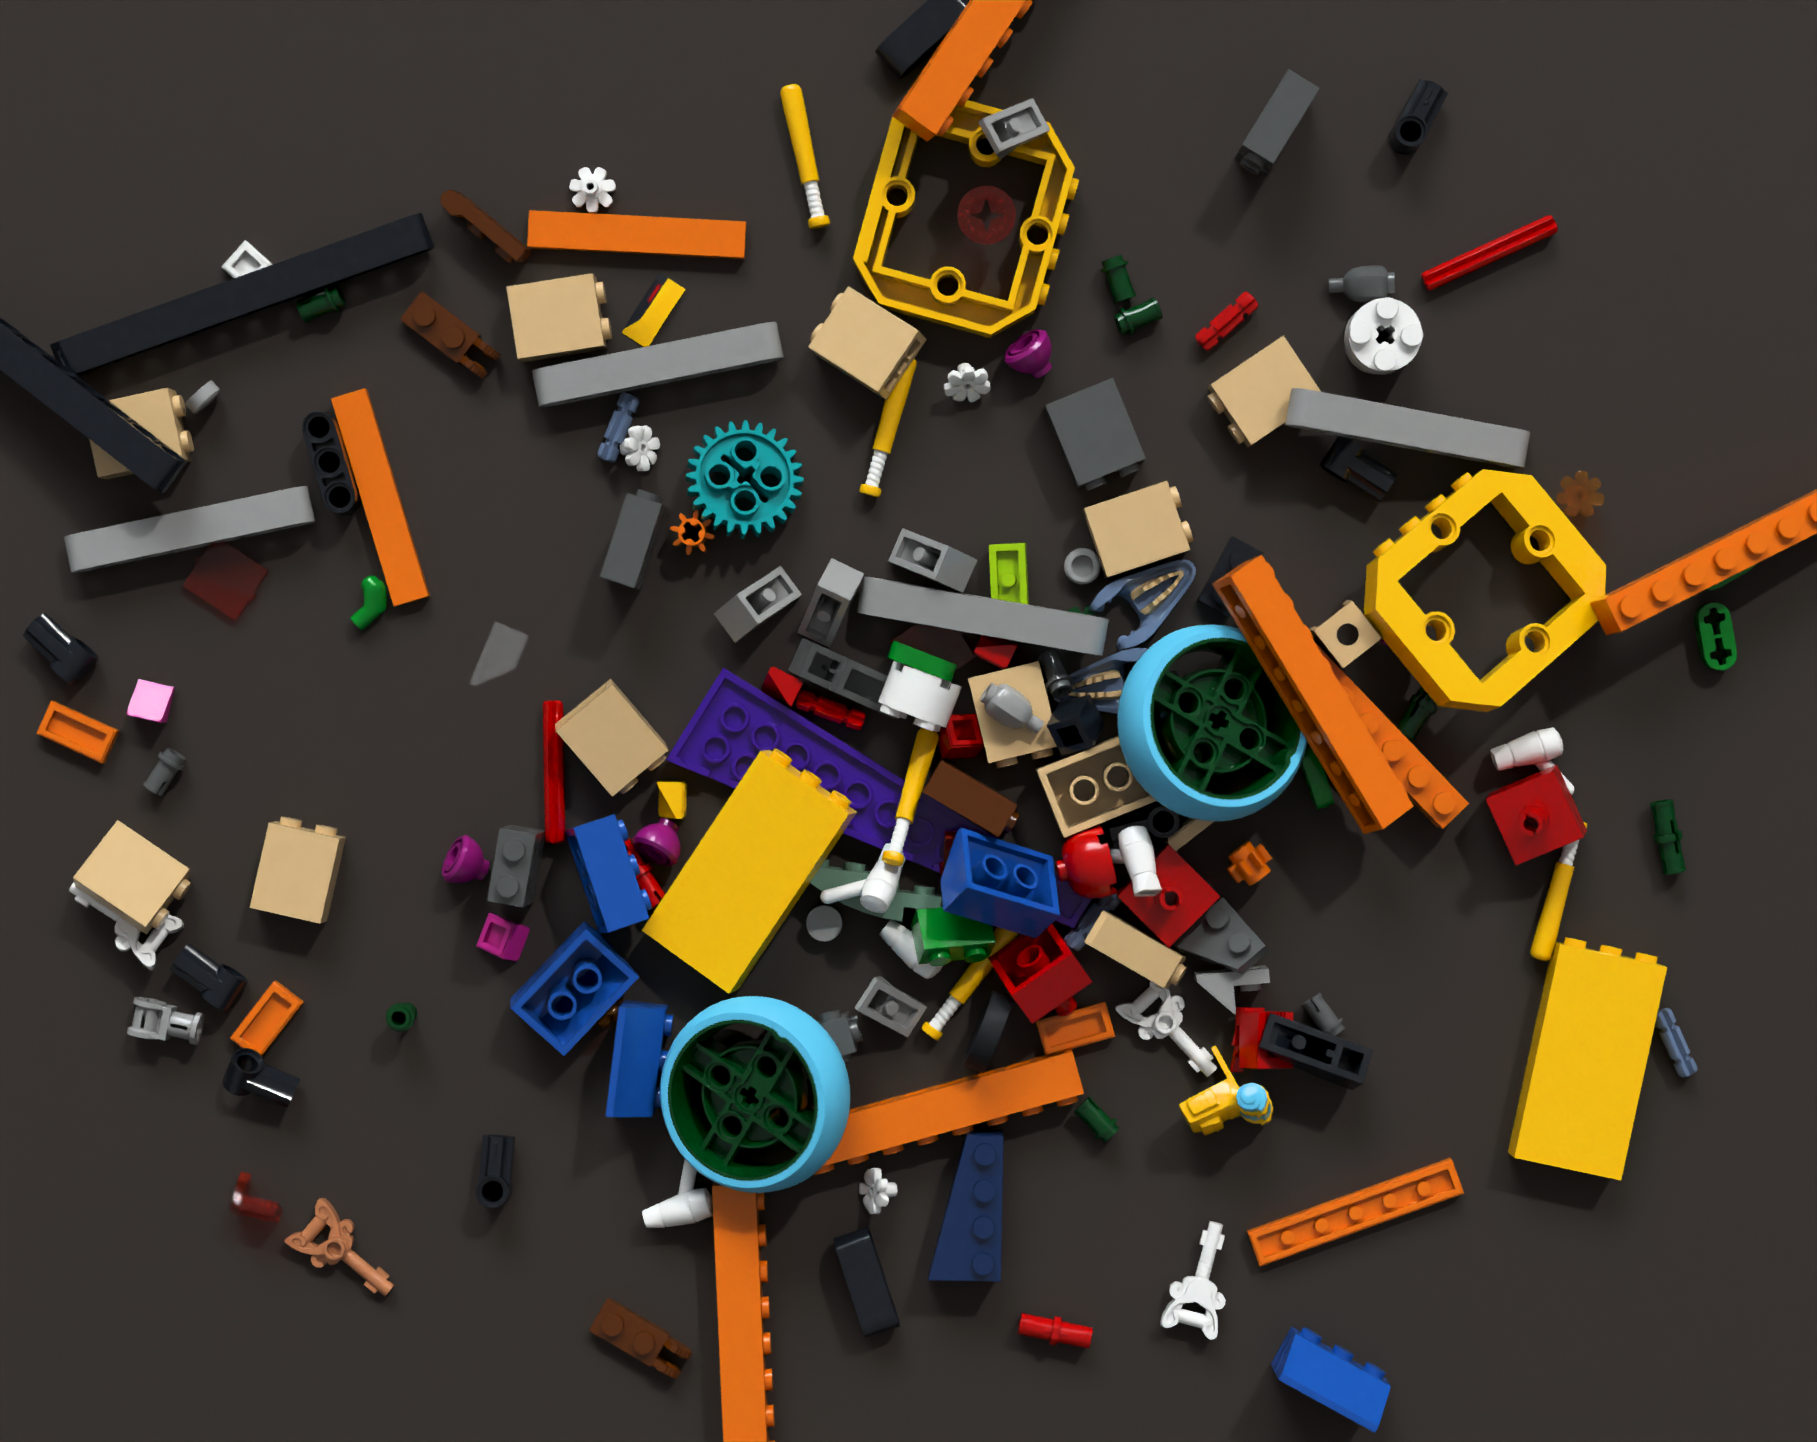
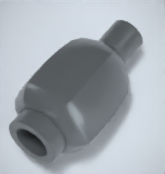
M1380 265L1352 268L1343 278L1329 279V293L1344 292L1350 300L1357 302H1370L1375 299L1386 298L1388 294H1395V272H1387V269Z

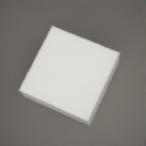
M245 240L222 265V268L233 278L273 264Z

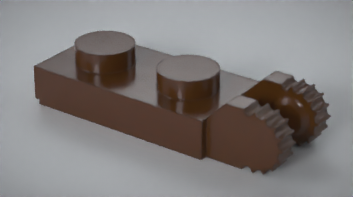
M450 189L442 193L440 202L443 209H447L451 216H456L457 218L465 217L469 221L466 227L480 239L484 240L487 236L496 243L497 246L494 248V251L507 262L511 263L515 259L518 262L525 263L532 255V251L472 200L464 196V194L455 190L451 191Z
M423 291L420 292L400 319L460 365L462 363L482 379L487 374L484 367L466 357L473 346L476 345L482 350L483 354L495 361L501 356L500 353L480 339L481 335Z
M609 1297L588 1330L650 1367L653 1365L657 1370L675 1379L679 1377L681 1370L674 1363L658 1355L663 1345L678 1357L687 1360L693 1353L690 1348L669 1336V1332Z

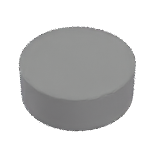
M210 380L185 403L186 407L193 414L200 413L220 394V388Z
M1087 548L1073 550L1064 562V571L1068 579L1080 585L1088 584L1095 580L1101 568L1098 556Z
M825 904L813 908L806 920L809 934L814 939L824 942L836 938L843 925L840 912L835 907Z

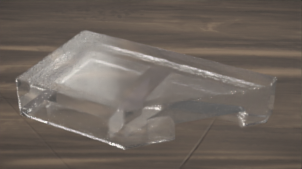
M494 622L470 684L476 686L515 670L530 635Z

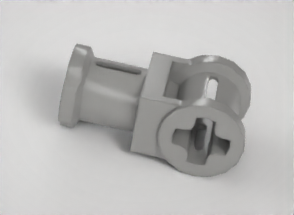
M134 997L133 1004L136 1005L132 1026L127 1029L128 1035L164 1041L173 1036L187 1039L193 1045L198 1044L204 1025L203 1013L197 1012L195 1015L176 1012L177 1006L166 1004L164 1001L146 997Z

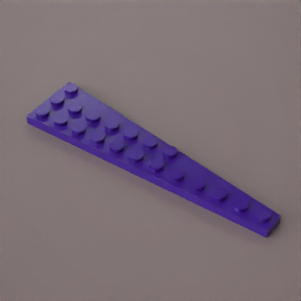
M723 668L666 760L736 788L760 751L778 749L793 760L790 765L800 772L804 769L812 772L822 780L821 787L830 793L833 790L838 791L852 802L850 807L857 811V813L844 831V834L882 850L885 844L891 843L894 827L896 826L895 815L905 780ZM922 791L913 824L909 825V830L907 831L902 852L905 859L943 874L956 833L960 828L996 839L999 838ZM1055 874L1060 916L1055 921L1074 928L1092 899L1083 898L1075 894L1068 882H1060L1058 875Z

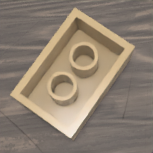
M1119 736L1035 769L1063 838L1156 801L1138 783L1129 769L1121 749Z

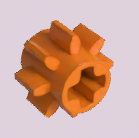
M695 510L693 518L689 519L680 513L679 518L682 523L679 527H670V530L677 532L679 536L673 542V545L676 547L682 543L686 544L687 555H691L693 547H699L705 553L707 550L703 543L706 539L712 540L716 537L707 532V527L713 521L708 519L703 523L700 522L698 510ZM688 524L694 527L701 526L702 530L698 532L700 539L697 542L690 538L685 540L684 536L688 533L686 529Z
M1248 841L1228 855L1232 865L1226 869L1236 883L1245 880L1251 886L1271 871L1266 863L1272 857L1261 844L1254 847Z

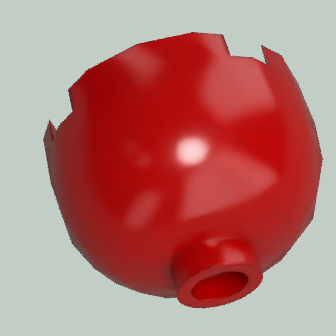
M1099 824L1070 835L1061 847L1062 860L1055 861L1060 882L1067 881L1075 894L1088 899L1103 898L1117 894V890L1111 885L1117 883L1108 843L1100 845L1099 837L1097 836L1104 834Z

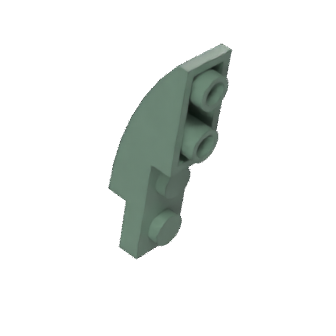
M825 859L810 883L819 890L824 891L867 879L871 871H865L866 864L844 862L843 868L829 866L830 860ZM898 883L896 895L884 913H875L864 908L860 903L861 896L839 902L863 913L902 921L904 907L915 909L941 907L942 895L935 894V887L914 885L913 891L899 889L900 883Z

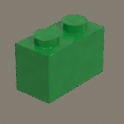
M943 907L917 909L911 923L918 964L930 963L931 966H943L957 960L976 963L989 957L995 945L992 925L945 912Z

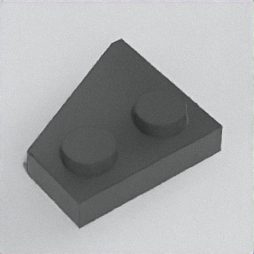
M1223 897L1172 944L1178 952L1183 953L1185 951L1200 957L1203 961L1214 965H1223L1226 969L1239 974L1246 972L1269 952L1266 945Z

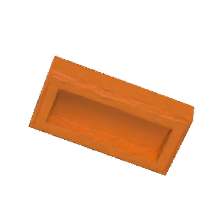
M51 701L36 734L103 764L106 763L120 730L61 703Z
M277 980L273 981L230 1039L241 1048L253 1049L263 1057L303 1005L304 1001Z
M1105 1001L1077 1008L1067 1016L1056 1014L1036 1021L1046 1056L1115 1037Z

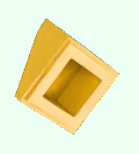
M680 781L656 782L659 787V816L673 819L685 818L687 783Z

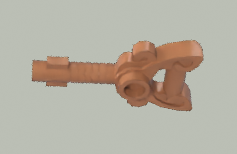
M319 1198L315 1206V1217L303 1231L289 1235L284 1240L285 1243L297 1251L311 1254V1263L316 1268L323 1267L327 1263L334 1265L342 1260L366 1280L364 1285L374 1294L379 1291L386 1296L394 1287V1284L388 1280L390 1275L380 1267L374 1269L351 1249L354 1243V1237L351 1235L355 1229L354 1223L351 1219L340 1221L338 1213L326 1198ZM328 1224L331 1228L328 1240L320 1244L314 1243L313 1240Z

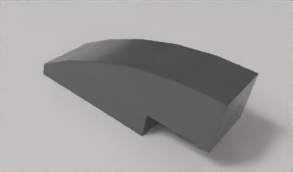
M802 638L789 666V672L891 718H895L881 712L882 704L878 702L888 676Z

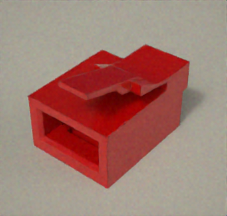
M1236 1007V1026L1231 1043L1235 1047L1230 1072H1243L1244 1068H1293V1065L1258 1048L1269 1013L1293 1021V1012L1265 1011V1008Z

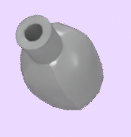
M990 683L980 698V701L985 704L986 713L1009 728L1018 729L1025 726L1037 734L1044 724V721L1033 715L1032 705L1029 700L1007 684L997 686L994 683Z

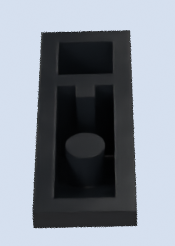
M1272 1013L1268 1015L1258 1046L1259 1049L1309 1074L1351 1090L1363 1084L1373 1052L1372 1049Z

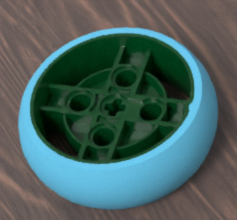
M1213 624L1196 625L1168 634L1153 644L1138 659L1127 676L1122 689L1118 707L1117 727L1126 763L1138 783L1148 794L1166 808L1180 815L1204 821H1230L1251 815L1275 800L1287 788L1300 767L1305 754L1307 740L1238 628ZM1192 652H1209L1222 656L1216 669L1196 670L1185 675L1183 678L1167 670L1177 659ZM1225 683L1232 689V699L1225 694ZM1255 684H1257V686L1259 687L1267 704L1270 715L1271 732L1267 730V718L1265 708L1259 694L1254 689ZM1179 697H1182L1187 703L1186 713L1179 707ZM1154 713L1160 716L1162 740L1167 751L1172 756L1170 764L1165 758L1157 740L1154 727ZM1212 716L1214 718V721H1209V717ZM1211 725H1216V729H1212ZM1240 733H1243L1247 738L1248 745L1246 749L1240 743ZM1195 746L1202 752L1201 763L1194 756ZM1244 767L1258 774L1246 788L1239 792L1228 795H1216L1205 792L1211 777L1228 776L1240 771Z
M743 996L723 1000L709 1006L689 1021L679 1032L668 1051L663 1066L660 1082V1103L664 1122L672 1141L693 1168L711 1181L724 1187L748 1193H765L790 1188L803 1182L816 1173L831 1157L838 1147L847 1125L850 1109V1084L847 1069L838 1047L827 1031L815 1019L799 1008L781 1000L762 996ZM733 1024H750L768 1030L762 1041L746 1040L734 1043L728 1047L713 1037L721 1029ZM769 1057L777 1065L776 1072L772 1071L768 1065ZM799 1059H801L810 1077L814 1094V1109L807 1105L808 1086L805 1075L798 1064ZM723 1066L730 1073L729 1081L726 1080L722 1074ZM697 1081H699L702 1084L703 1108L707 1116V1119L712 1125V1128H710L709 1124L707 1123L701 1109L698 1096ZM780 1108L787 1112L788 1123L781 1118ZM734 1117H736L741 1122V1131H739L735 1127L733 1122ZM781 1142L797 1152L791 1159L777 1164L760 1163L742 1157L747 1148H768Z

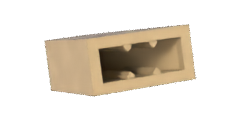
M1103 910L1084 941L1096 950L1166 989L1169 988L1171 983L1177 986L1187 969L1186 966L1182 965L1186 957L1168 948L1163 943L1113 913Z

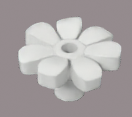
M588 167L580 169L578 174L581 180L572 179L569 185L571 191L577 192L572 198L574 205L580 208L586 203L588 213H597L599 204L606 208L610 207L613 199L608 193L616 190V184L611 179L605 180L607 171L597 167L594 174H592Z
M969 363L958 365L957 371L953 370L948 374L949 382L944 384L946 396H952L953 400L963 401L966 396L970 402L980 399V394H987L991 389L990 382L987 381V371L985 369L975 371Z
M646 425L632 426L628 430L630 438H626L620 444V453L626 456L625 461L627 465H636L637 471H648L650 465H654L657 460V455L653 450L660 448L659 438L651 437L652 430Z
M880 1168L867 1169L864 1174L865 1182L859 1183V1194L866 1195L863 1198V1203L870 1214H880L881 1207L888 1205V1197H895L897 1195V1185L894 1182L888 1183L887 1179H882Z

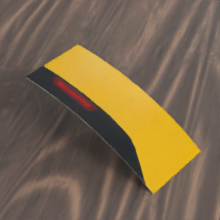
M659 273L622 333L643 347L650 346L664 321L686 289Z

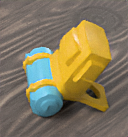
M1216 1045L1212 1047V1052L1227 1079L1179 1104V1110L1192 1132H1202L1204 1135L1218 1132L1224 1128L1225 1121L1242 1116L1247 1122L1252 1124H1261L1263 1126L1272 1120L1274 1109L1268 1092L1262 1085L1248 1083L1239 1087Z

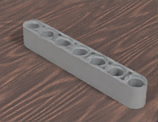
M767 322L538 368L532 371L539 407H550L770 363L783 359L784 355L777 322Z
M1300 388L1291 389L1285 423L1286 426L1519 469L1525 468L1530 432L1522 429Z
M300 486L65 536L64 542L71 573H79L308 525L315 522L308 486Z
M863 576L857 610L858 613L1093 655H1103L1109 619L1028 604L1022 605V603L866 576Z

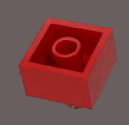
M1557 764L1494 790L1486 798V802L1515 865L1582 839L1587 832Z
M1165 843L1154 854L1156 875L1162 891L1154 896H1134L1132 880L1130 878L1117 891L1116 895L1169 948L1221 896L1169 844Z
M1053 924L1037 938L1023 934L988 958L1009 993L1032 1024L1053 1009H1055L1059 1016L1071 1014L1077 1007V1001L1072 996L1092 983Z

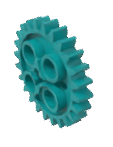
M744 420L741 430H737L732 421L728 424L727 433H724L718 426L715 427V439L704 435L702 443L705 448L695 446L693 454L698 459H689L687 467L695 472L686 473L685 481L695 485L687 488L686 494L687 496H698L692 504V509L703 507L705 510L702 513L701 520L705 521L710 517L714 518L713 530L718 529L722 524L726 525V536H730L734 528L739 529L741 539L745 538L748 529H752L754 535L760 537L761 526L763 525L768 531L773 532L775 529L774 519L784 524L787 520L784 511L793 513L796 505L791 500H800L802 492L793 488L801 486L804 481L803 477L794 475L801 470L802 463H791L797 451L789 450L785 452L784 448L788 439L783 438L776 442L774 440L776 429L773 428L765 435L762 433L763 425L760 422L754 431L749 429L747 420ZM739 448H747L753 453L754 458L750 461H742L736 456L735 451ZM721 457H727L730 460L731 465L722 461ZM713 472H722L728 478V482L724 485H716L710 480L709 475ZM773 474L779 480V485L768 487L762 483L761 476ZM739 475L741 477L749 475L751 477L750 483L745 481L740 484L737 481ZM758 494L766 497L768 502L763 503L759 499ZM742 497L747 498L752 502L753 509L741 511L736 507L734 501Z

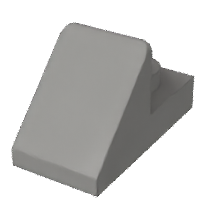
M1033 98L982 118L978 122L995 154L1000 159L1004 158L1018 146L1040 138L1050 131Z
M1265 965L1252 966L1243 974L1228 969L1193 972L1195 981L1235 1015L1234 986H1240V991H1257L1262 989L1261 984L1270 983L1269 968Z
M880 976L873 978L855 1006V1009L906 1037L910 1035L927 1008L923 1003L896 989Z

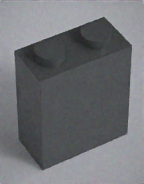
M1288 69L1235 157L1241 160L1239 165L1254 175H1258L1259 172L1267 175L1320 87Z
M1113 378L1045 405V412L1076 488L1085 485L1086 490L1090 491L1107 484L1105 477L1119 472L1120 477H1124L1141 470L1139 463L1143 462L1146 457Z
M640 489L637 490L636 495L626 494L600 577L635 589H642L668 510L666 506L660 504L661 497Z
M512 824L499 828L487 901L518 907H525L534 902L545 842V830Z

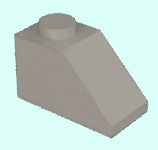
M902 528L888 561L963 593L977 559L950 546Z
M831 558L817 584L797 633L830 648L854 599L864 573Z
M779 566L735 595L717 610L714 615L736 643L802 594L783 568Z

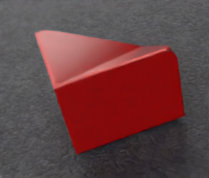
M982 635L973 653H975V656L1001 669H1006L1018 644H1014L1006 639Z
M773 666L770 667L766 675L762 691L793 707L804 683L802 680Z
M976 714L951 715L947 727H941L940 731L937 732L942 759L973 758L984 747Z

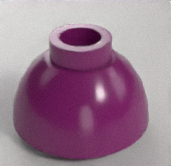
M1035 329L1017 338L1006 350L1004 361L1017 372L1032 374L1034 378L1044 376L1052 368V364L1049 361L1052 354V345L1047 332Z
M660 818L658 823L649 824L641 828L632 838L635 849L641 855L657 864L672 866L677 864L680 857L681 846L677 835L679 827L666 818Z
M463 835L457 838L451 845L443 862L442 876L445 881L456 884L467 883L473 879L481 881L488 872L490 862L484 859L483 851L479 844L470 836Z

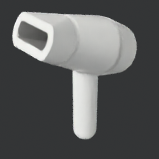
M1551 727L1532 731L1507 744L1490 749L1493 764L1498 771L1535 764L1542 771L1554 766L1551 760L1562 755L1563 742L1557 730ZM1562 774L1565 783L1570 791V794L1572 795L1574 793V786Z
M1130 826L1123 829L1118 834L1119 849H1110L1113 863L1125 864L1132 880L1134 896H1154L1159 894L1162 888L1156 875L1154 847L1147 828L1144 826Z
M890 843L884 845L880 857L867 879L826 889L821 892L820 899L823 903L830 904L861 896L860 903L864 908L871 912L884 913L896 895L904 862L902 866H892L882 861L883 852L889 848Z
M890 920L879 935L891 946V949L906 965L925 979L934 977L943 967L931 966L930 963L918 964L912 931L906 929L905 926L895 920Z
M684 1159L678 1195L642 1211L646 1228H665L693 1224L713 1216L712 1195L706 1188L694 1189L697 1170L686 1159Z

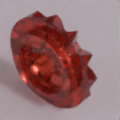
M980 186L972 189L962 198L957 211V219L960 229L972 242L987 246L1001 242L1009 235L1015 224L1016 210L1012 199L1003 190L994 186ZM985 200H988V206L992 213L1003 215V217L991 220L988 231H985L982 219L970 217V215L982 212Z

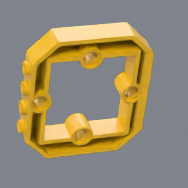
M969 100L962 107L956 104L949 115L954 120L942 137L968 144L970 158L975 164L981 167L994 166L1001 161L995 152L990 155H984L977 150V143L981 139L987 138L978 122L982 118L1002 111V109ZM892 117L853 256L857 270L879 306L886 310L992 338L1034 314L1037 304L1045 305L1050 285L1043 283L1047 269L1054 271L1060 251L1053 248L1057 234L1064 236L1069 219V214L1063 213L1066 199L1074 200L1079 179L1072 178L1075 167L1049 122L1046 123L1050 131L1044 136L1018 146L1008 154V156L1044 165L1045 168L1032 215L1023 222L1020 228L1019 243L1022 251L1008 301L966 290L964 275L954 267L945 266L939 268L933 273L931 279L883 267L896 218L907 216L915 205V190L913 185L907 180L919 135ZM894 189H901L905 191L908 198L903 205L894 206L887 200L888 193ZM1035 227L1042 228L1047 234V240L1043 244L1035 245L1028 240V231ZM951 278L955 280L958 284L957 292L950 296L941 294L938 291L937 285L942 279Z
M1482 469L1473 476L1468 472L1464 473L1450 485L1454 491L1446 498L1443 494L1437 496L1424 507L1429 513L1420 520L1416 516L1411 518L1399 528L1402 536L1395 542L1388 538L1373 551L1376 558L1366 565L1364 616L1438 707L1489 712L1506 703L1598 622L1590 602L1605 595L1606 564L1532 475ZM1491 502L1516 532L1511 541V552L1515 559L1526 565L1535 564L1540 561L1571 601L1545 624H1529L1511 633L1506 642L1508 656L1479 680L1449 644L1455 634L1451 618L1439 611L1425 615L1399 584L1398 580L1429 553L1437 552L1455 542L1459 537L1460 527ZM1432 524L1440 528L1441 539L1433 535L1431 531ZM1530 536L1538 541L1539 551L1531 546ZM1426 625L1434 628L1436 632L1435 641L1427 636ZM1525 637H1529L1533 641L1534 652L1527 649Z

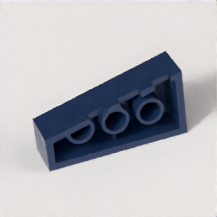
M973 1130L965 1133L930 1263L928 1280L1001 1282L1003 1130Z

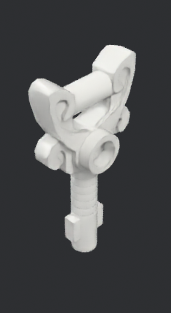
M74 882L69 888V892L76 895L75 901L86 908L91 905L116 921L114 927L115 934L118 936L115 940L116 948L120 951L132 949L142 965L151 971L154 970L156 964L155 952L169 933L172 934L180 931L185 926L181 919L168 915L159 929L154 928L144 944H141L138 941L141 933L139 929L75 887Z
M1149 980V987L1132 1003L1122 1002L1115 1007L1116 1011L1123 1018L1140 1025L1138 1034L1143 1040H1149L1153 1036L1157 1039L1170 1036L1177 1046L1190 1058L1187 1062L1197 1073L1201 1070L1208 1077L1217 1069V1066L1211 1061L1213 1056L1204 1047L1199 1049L1192 1039L1179 1027L1183 1019L1180 1011L1185 1007V1001L1181 996H1171L1169 988H1163ZM1160 997L1162 1004L1158 1012L1144 1017L1141 1013Z
M1209 1221L1207 1230L1203 1229L1199 1242L1203 1247L1196 1275L1184 1277L1182 1283L1175 1281L1170 1284L1169 1292L1173 1299L1162 1314L1160 1320L1162 1327L1170 1328L1179 1322L1201 1328L1205 1336L1210 1340H1214L1217 1337L1218 1318L1216 1310L1222 1309L1225 1306L1226 1299L1222 1293L1217 1292V1286L1209 1280L1216 1250L1222 1249L1225 1235L1221 1234L1223 1224ZM1196 1302L1204 1307L1206 1311L1205 1314L1182 1309V1306L1185 1303Z

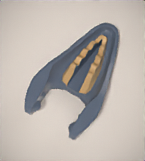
M1184 559L1168 562L1123 577L1106 585L1097 594L1088 609L1091 613H1100L1104 610L1105 603H1111L1112 598L1115 596L1126 599L1137 613L1140 626L1136 631L1132 630L1129 636H1120L1115 646L1117 650L1134 647L1146 641L1159 628L1193 582L1196 568L1190 560Z
M1129 648L1070 674L1074 680L1072 692L1067 696L1054 698V700L1060 703L1090 694L1098 711L1118 714L1119 700L1125 684V667L1129 662H1137L1148 649Z

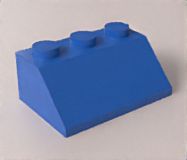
M615 814L565 830V835L598 933H609L649 919L647 911L652 909L647 891L645 889L640 890L636 876L640 875V869L634 854L628 855L624 841L629 840L623 820L617 821Z
M960 828L957 831L940 881L943 911L1037 938L1060 916L1053 856L964 828Z
M584 920L510 998V1009L565 1056L639 978V975L612 944Z
M625 1000L619 1006L605 1117H653L656 1108H661L660 1072L663 1070L668 1051L663 1050L665 1036L671 1037L674 1015L668 1014L669 1005Z
M1291 1327L1271 1363L1278 1380L1375 1433L1379 1427L1391 1389V1385L1384 1378L1386 1372L1370 1362H1366L1365 1366H1362L1353 1361L1354 1355L1339 1345L1335 1344L1333 1349L1322 1344V1337L1306 1327H1303L1301 1331Z

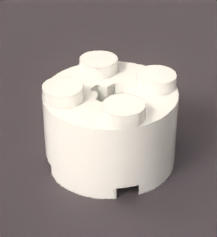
M1390 297L1375 299L1363 305L1349 319L1344 334L1345 352L1352 364L1365 373L1376 375L1391 374L1407 365L1416 356L1421 346L1423 330L1416 313L1405 303ZM1386 330L1389 333L1388 342L1384 341L1379 344L1376 341L1379 335L1378 331Z
M893 661L878 700L882 704L880 711L906 719L907 715L914 716L913 724L933 732H939L941 727H947L962 687L916 668H910L902 663Z

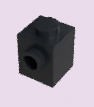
M1089 694L1058 703L1046 726L1061 755H1066L1094 747L1105 723Z

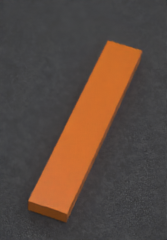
M529 210L527 247L536 249L745 259L746 221Z
M363 388L331 398L393 606L397 607L430 597L368 389Z
M1447 1158L1247 1230L1258 1264L1261 1267L1464 1194L1452 1159Z

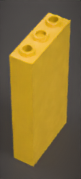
M775 748L773 751L764 750L758 753L642 929L644 933L728 994L739 990L857 813V811L850 807L852 802L846 796L835 790L832 793L828 792L820 786L822 780L805 769L800 772L790 765L793 760L788 755Z
M1565 937L1564 943H1555L1552 957L1548 963L1508 1153L1517 1159L1621 1181L1667 967L1657 963V956L1636 952L1634 959L1621 956L1622 949L1600 945V950L1597 951L1587 949L1586 941Z

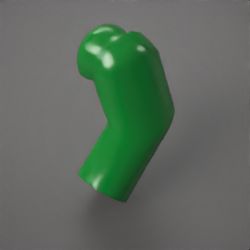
M374 575L363 579L361 589L364 595V606L350 617L362 631L379 617L387 607L386 586L383 581Z

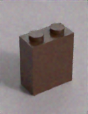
M943 759L939 761L923 789V793L998 837L1002 831L1009 834L1019 817V813L1015 811L1018 806L1016 802Z

